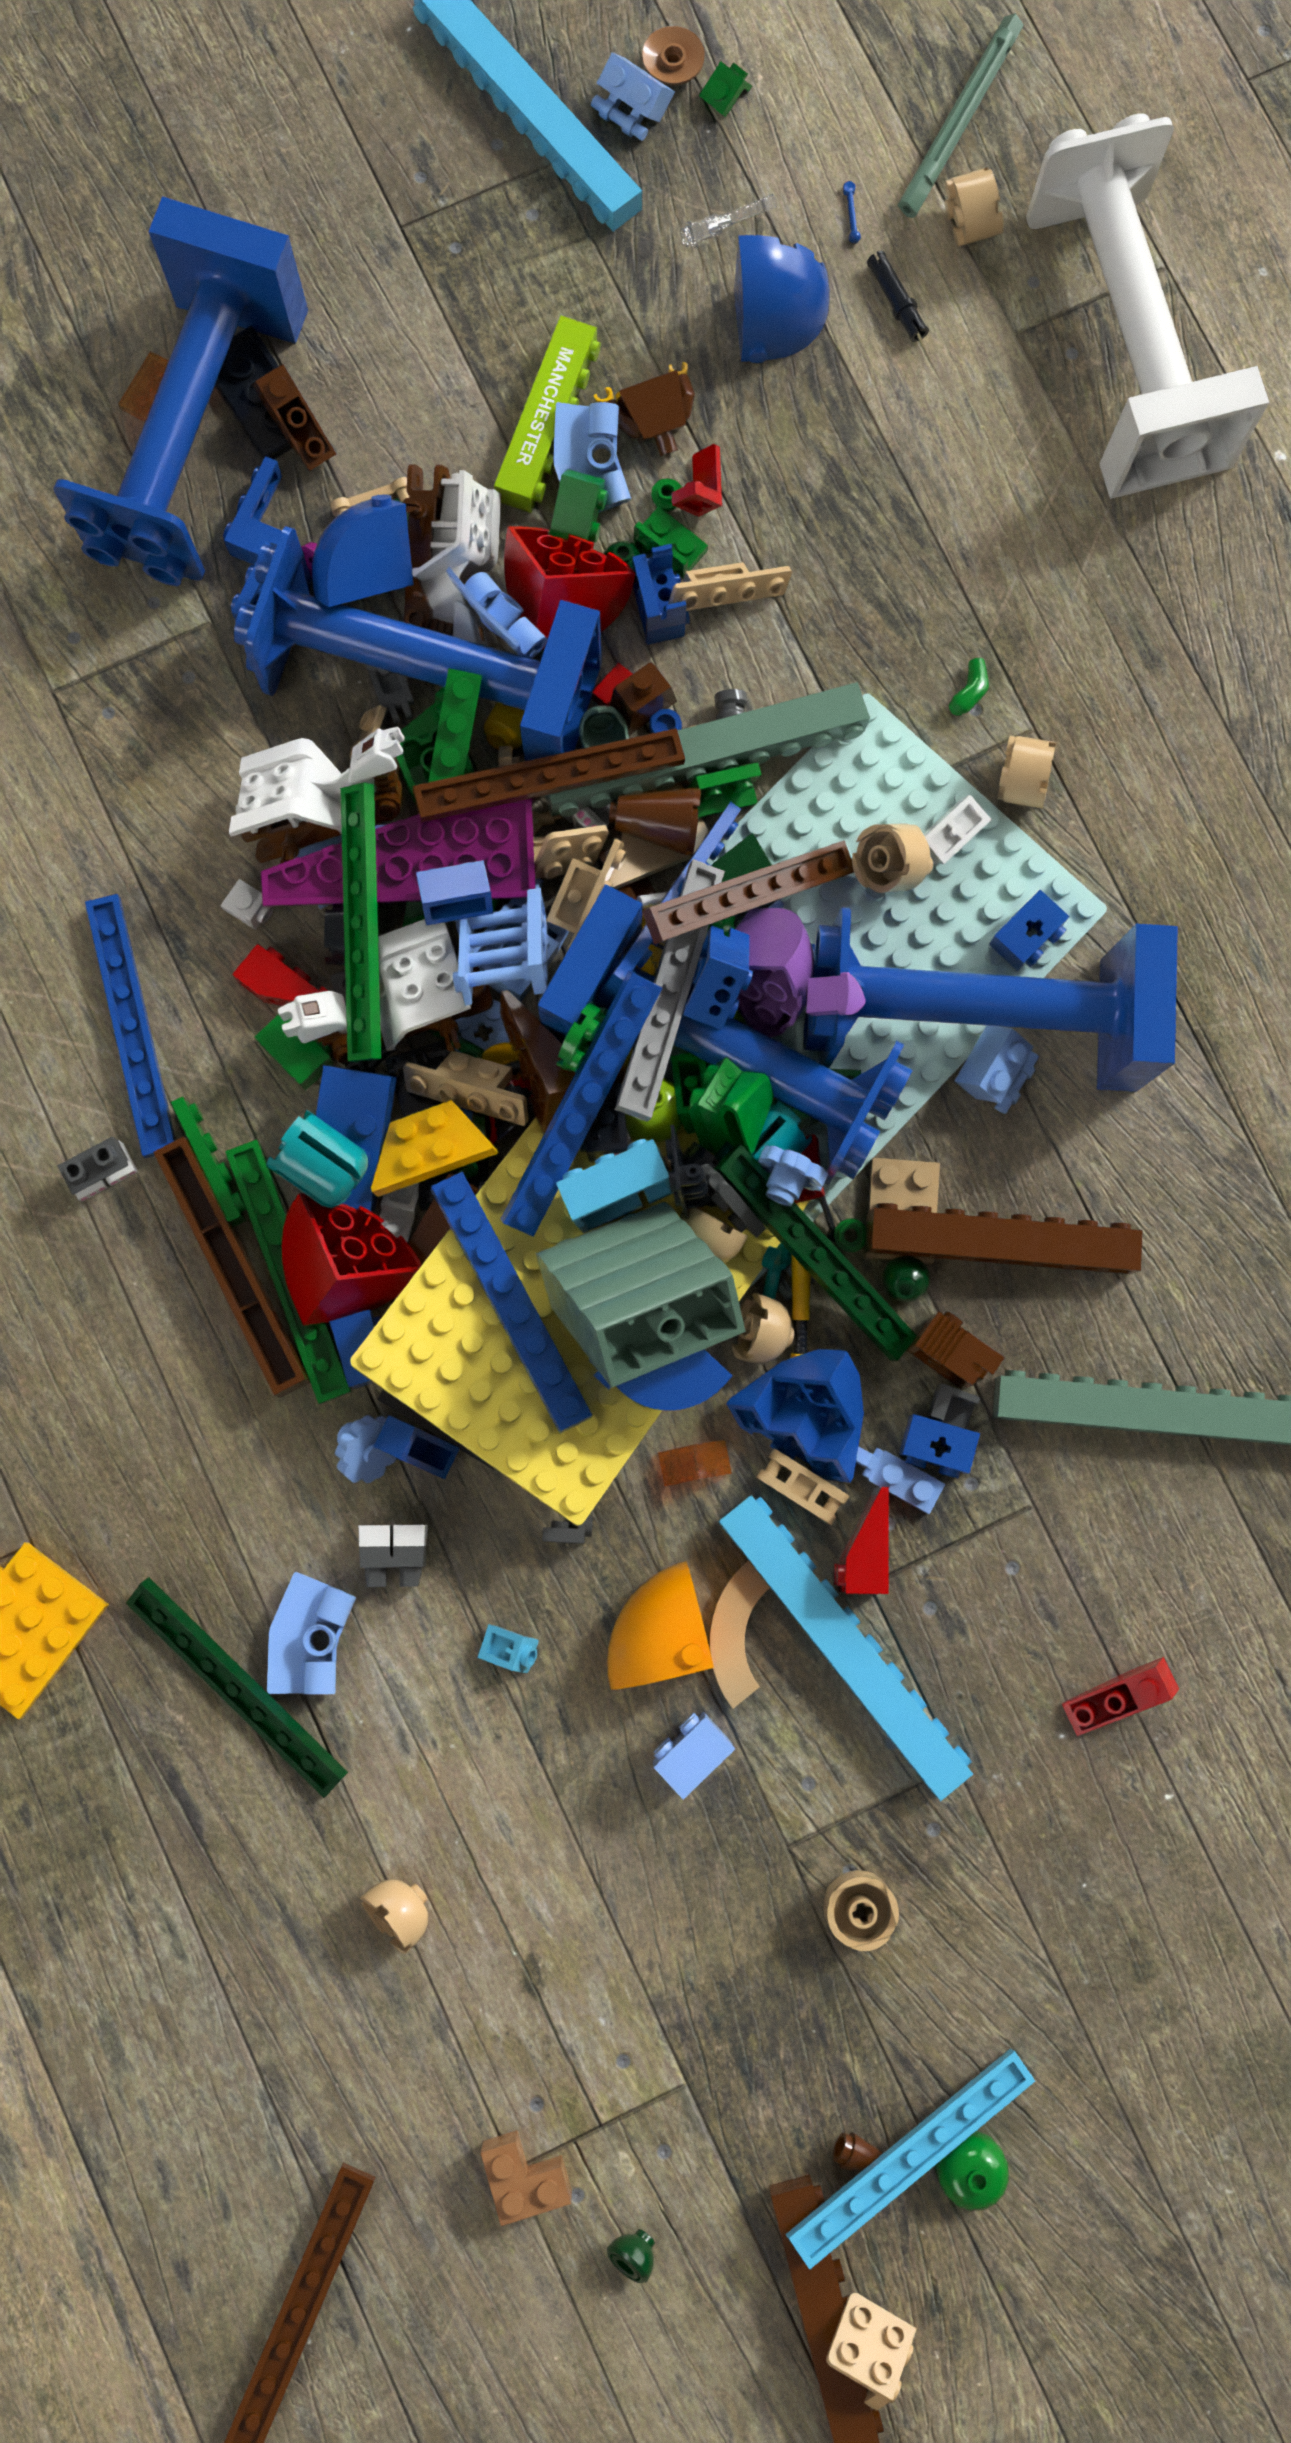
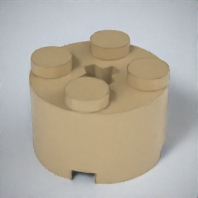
M987 167L945 180V189L948 197L945 200V208L948 219H955L956 227H953V233L957 247L1003 233L1002 212L998 213L997 201H1000V196L991 169L988 170Z
M1009 736L1006 760L1002 768L997 799L1003 800L1006 803L1043 809L1056 742L1022 736Z
M905 823L872 825L863 830L856 841L859 842L857 851L852 855L853 870L860 884L878 893L911 890L917 887L933 869L928 842L917 825Z
M855 1870L840 1875L827 1887L823 1906L824 1915L833 1935L841 1943L858 1951H871L886 1944L897 1926L899 1908L896 1898L882 1879L874 1873ZM859 1903L869 1907L864 1910L865 1916L858 1917L856 1912H854L857 1910V1904Z

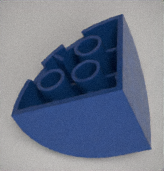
M738 235L734 298L741 362L762 363L766 360L793 355L807 347L824 327L830 303L828 273L824 263H819L814 259V252L798 243L793 245L794 248L780 244L778 237Z
M375 495L369 500L346 509L326 527L317 542L312 561L313 589L315 598L320 603L332 607L414 585L405 503L392 500L390 495Z
M703 1349L616 1387L628 1398L645 1407L657 1410H681L698 1405L712 1397L733 1375ZM597 1371L593 1376L610 1390V1385L601 1373Z

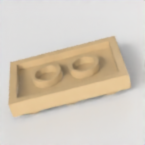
M872 1158L868 1211L877 1208L878 1203H893L898 1205V1210L911 1211V1206H928L932 1208L931 1212L937 1213L940 1163ZM865 1253V1259L891 1261L900 1257L899 1255ZM915 1257L924 1264L934 1263V1258Z

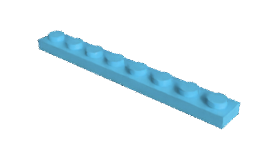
M1009 2049L785 2234L809 2269L814 2267L1035 2082L1014 2050Z

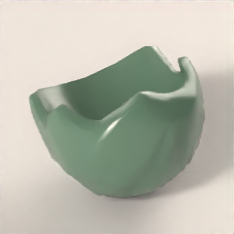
M612 706L592 707L583 714L580 720L578 733L583 748L629 739L625 718Z

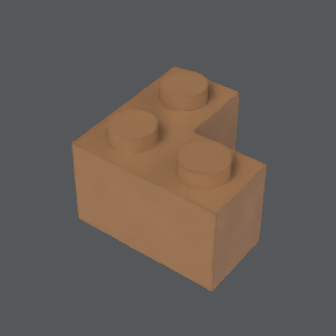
M518 2130L483 2141L480 2153L501 2226L571 2204L572 2189L562 2155L528 2166Z

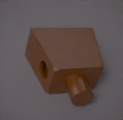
M650 662L613 689L609 706L616 708L623 715L627 722L630 736L647 724L653 714L660 709H668L677 702V699L670 684L656 666Z

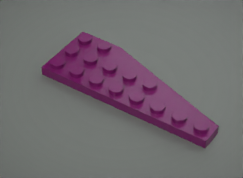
M532 798L422 823L419 814L375 829L377 903L421 902L416 872L484 860L492 899L527 898V890L536 889ZM342 842L261 871L263 907L343 904Z

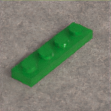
M183 1096L170 1102L228 1222L234 1227L246 1222L243 1211L246 1210L243 1199L239 1192L233 1194L228 1183L233 1180L231 1173L224 1162L218 1163L214 1155L218 1147L211 1133L204 1134L199 1124L204 1121V1118L195 1102L190 1104Z

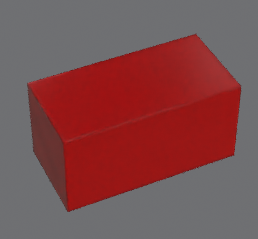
M618 662L592 691V700L600 706H609L613 689L633 673Z

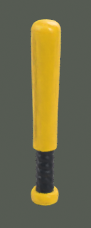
M791 1254L792 1319L794 1320L795 1345L794 1352L790 1354V1358L807 1353V1323L810 1320L811 1275Z

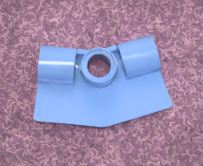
M557 402L553 461L559 482L561 475L568 469L605 479L604 490L608 491V497L603 511L630 501L631 496L616 454L619 406L606 402L591 403L590 406ZM602 448L608 450L611 454L608 462L599 464L593 460V454L596 450Z
M448 567L446 572L452 583L480 616L481 622L491 632L501 637L519 656L532 659L543 649L547 638L526 617L518 619L524 612L523 608L511 596L502 592L487 573H476L463 584L453 570Z
M295 1572L269 1630L268 1694H335L336 1650L339 1637L356 1600L355 1596L301 1573ZM319 1630L325 1631L330 1640L327 1648L322 1651L313 1645V1636Z

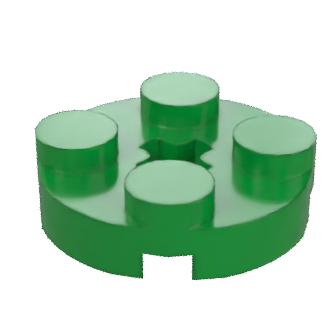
M591 1003L587 1004L581 1011V1014L585 1015L586 1018L583 1022L573 1023L559 1051L558 1057L561 1060L557 1062V1066L568 1072H576L579 1069L605 1017L603 1010Z

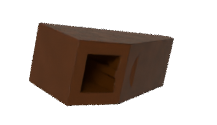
M284 364L254 382L252 386L269 415L308 471L336 455Z

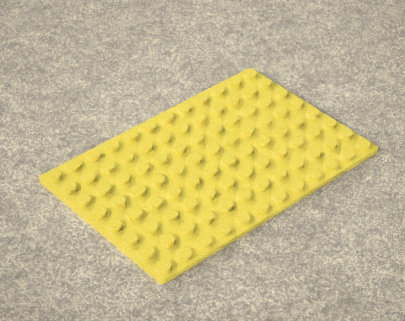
M535 1117L475 1196L592 1413V1417L559 1434L451 1228L351 1357L350 1363L355 1370L572 1524L579 1526L587 1519L663 1410L652 1409L638 1404L623 1394L616 1386L608 1390L593 1375L598 1370L590 1363L589 1357L550 1306L536 1253L553 1247L562 1240L583 1235L582 1231L572 1221L559 1189L534 1237L505 1225L500 1220L544 1136ZM682 1124L677 1132V1137L682 1153H684L693 1142L699 1145L700 1143L696 1132L687 1134ZM627 1136L628 1145L635 1142L629 1136ZM665 1140L656 1142L662 1155L667 1156ZM579 1148L568 1171L576 1168L585 1170L594 1166L595 1162H589L587 1153L580 1152ZM604 1155L596 1156V1160ZM643 1190L638 1193L643 1207L631 1213H637L666 1202L680 1217L683 1208L682 1206L676 1207L674 1193L649 1204ZM810 1200L796 1204L803 1211ZM697 1207L737 1229L727 1219L731 1215L729 1210L724 1213L718 1207ZM619 1217V1218H617V1219H615V1220H613V1221H611V1222H608V1223H606V1224H604V1225H602V1226H605V1225H607V1224H610V1223H612V1222H615V1221H617V1220H620L622 1217ZM768 1228L757 1238L745 1229L742 1233L748 1237L742 1248L734 1258L724 1263L733 1275L739 1301L762 1270V1260L768 1247L777 1248L781 1243Z

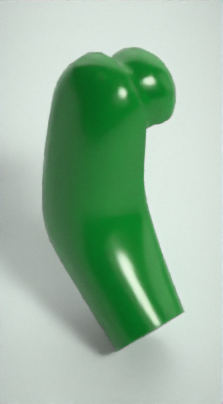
M974 658L969 661L967 684L949 702V710L953 715L960 716L968 713L987 693L989 679L983 658Z

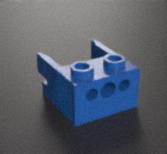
M672 544L652 548V557L646 558L645 554L632 557V570L635 572L633 590L647 645L685 637V625L690 624L689 612L686 611V601L668 604L673 586L681 583L679 574L674 575L672 569Z
M711 925L703 942L683 1010V1016L722 1030L727 1018L733 1019L739 1005L737 997L740 990H747L753 976V971L749 970L750 935L730 928L727 937L724 935L723 929Z

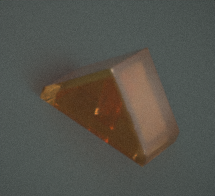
M725 1440L694 1444L658 1452L664 1487L732 1474Z

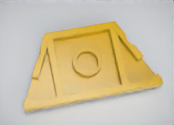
M450 1100L389 1123L371 1190L373 1194L380 1197L496 1155L498 1152L494 1145L462 1110Z

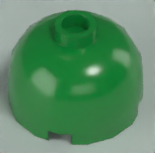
M975 2131L936 2164L937 2179L944 2194L961 2208L969 2211L985 2210L996 2205L1005 2194L1009 2182L1008 2162L1001 2147L986 2134Z

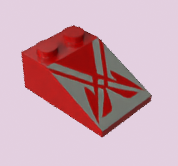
M889 1487L873 1489L839 1557V1564L833 1565V1584L839 1586V1592L846 1594H889Z

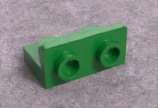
M659 506L643 524L638 521L634 526L635 544L645 554H652V548L672 544L673 573L679 574L683 579L685 572L692 570L708 551V545Z
M758 762L695 777L687 788L701 789L700 806H697L698 817L703 818L720 814L730 802L740 809L755 805L758 800L753 783L762 775Z

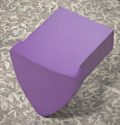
M842 972L840 976L808 978L806 1013L812 1016L852 1015L857 1013L866 1002L859 983L849 972Z

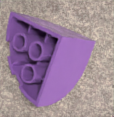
M755 908L748 911L735 929L750 935L749 970L753 971L749 987L746 991L741 989L737 997L739 1000L737 1009L748 1026L771 1038L783 1034L788 1027L793 1026L806 1006L808 978H814V954L808 933L796 913L783 908Z

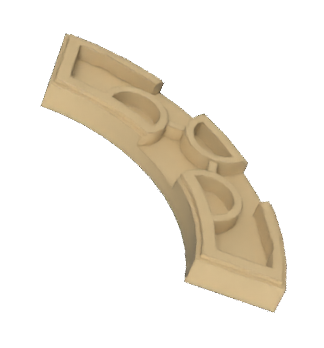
M749 1560L735 1572L724 1587L716 1604L710 1627L709 1645L714 1665L713 1671L717 1683L732 1709L760 1687L747 1663L745 1632L754 1606L770 1586Z

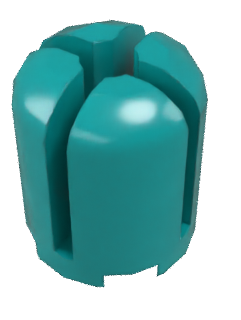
M780 1101L775 1105L771 1104L754 1151L755 1155L753 1157L757 1162L764 1146H777L783 1150H791L801 1154L812 1143V1136L806 1140L803 1132L798 1127L802 1120ZM771 1136V1138L759 1149V1147ZM728 1141L725 1142L718 1153L714 1154L715 1159L720 1162L733 1146Z
M306 1110L304 1118L298 1116L281 1138L282 1142L278 1148L280 1153L275 1159L270 1156L266 1163V1167L323 1207L334 1208L344 1203L350 1197L352 1189H356L368 1168V1157L361 1147Z

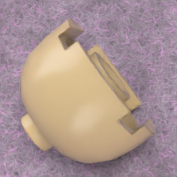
M699 1208L688 1209L689 1218H686L684 1211H682L679 1218L685 1221L696 1236L702 1239L713 1254L724 1263H727L737 1255L748 1237Z
M753 1293L751 1295L754 1299H745L740 1309L746 1332L739 1334L738 1345L732 1344V1351L734 1356L740 1360L762 1364L775 1360L783 1353L786 1347L788 1348L792 1344L794 1329L791 1328V1319L787 1309L780 1302L770 1297Z
M389 1879L379 1882L360 1897L363 1900L361 1904L369 1918L381 1933L386 1932L390 1937H395L390 1943L401 1953L406 1954L423 1937L428 1926V1911L424 1905L428 1898L417 1884L414 1883L409 1887L401 1880Z

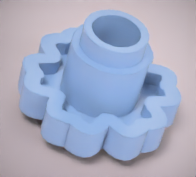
M764 1146L758 1163L765 1171L771 1173L766 1184L768 1188L766 1196L785 1206H792L794 1200L799 1199L803 1188L811 1191H821L828 1176V1173L822 1166L812 1163L804 1155L791 1150H783L777 1146Z
M366 1415L359 1420L346 1423L337 1434L338 1446L335 1450V1455L340 1459L337 1469L351 1482L356 1483L363 1480L365 1483H371L384 1475L386 1466L396 1461V1457L373 1447L386 1421L385 1417L379 1416L374 1419L372 1416Z

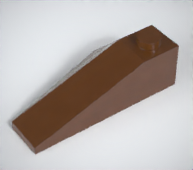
M509 990L501 991L500 1015L512 1050H519L518 1059L521 1068L519 1072L523 1081H530L533 1097L529 1101L543 1134H545L576 1072H568L557 1066V1062L561 1060L558 1054L562 1043Z

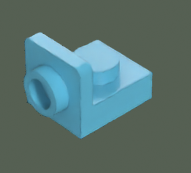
M488 1624L478 1658L511 1671L528 1673L530 1667L536 1661V1648L539 1641L535 1638L523 1636L496 1625Z

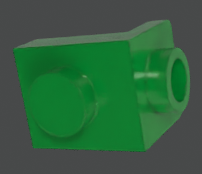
M720 61L699 96L726 117L742 91L746 89L749 92L753 86L745 80L748 73L733 62L728 67Z

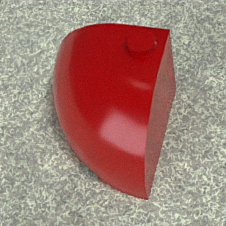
M507 526L504 550L505 583L507 594L517 601L524 610L518 619L526 617L548 640L560 600L600 611L601 632L610 626L620 615L630 597L635 578V572L621 558L612 552L607 553L606 556L593 549V542L569 534L567 540L548 535L549 529Z
M299 1193L290 1206L285 1219L282 1235L283 1270L289 1293L303 1325L330 1322L369 1309L374 1310L400 1295L422 1266L419 1258L401 1235L396 1238L382 1225L384 1222L382 1218L362 1206L355 1209L342 1203L334 1208H327L314 1201L305 1193Z

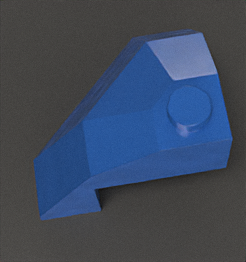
M816 1349L784 1360L731 1397L726 1403L739 1427L751 1435L754 1432L761 1433L772 1440L770 1447L791 1459H794L795 1456L810 1464L811 1472L824 1480L851 1483L854 1477L864 1410L860 1374L847 1351Z

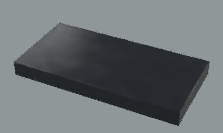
M251 325L234 335L215 388L263 459L265 456L275 459L292 449V447L269 415L252 385L256 380L276 369L279 365Z

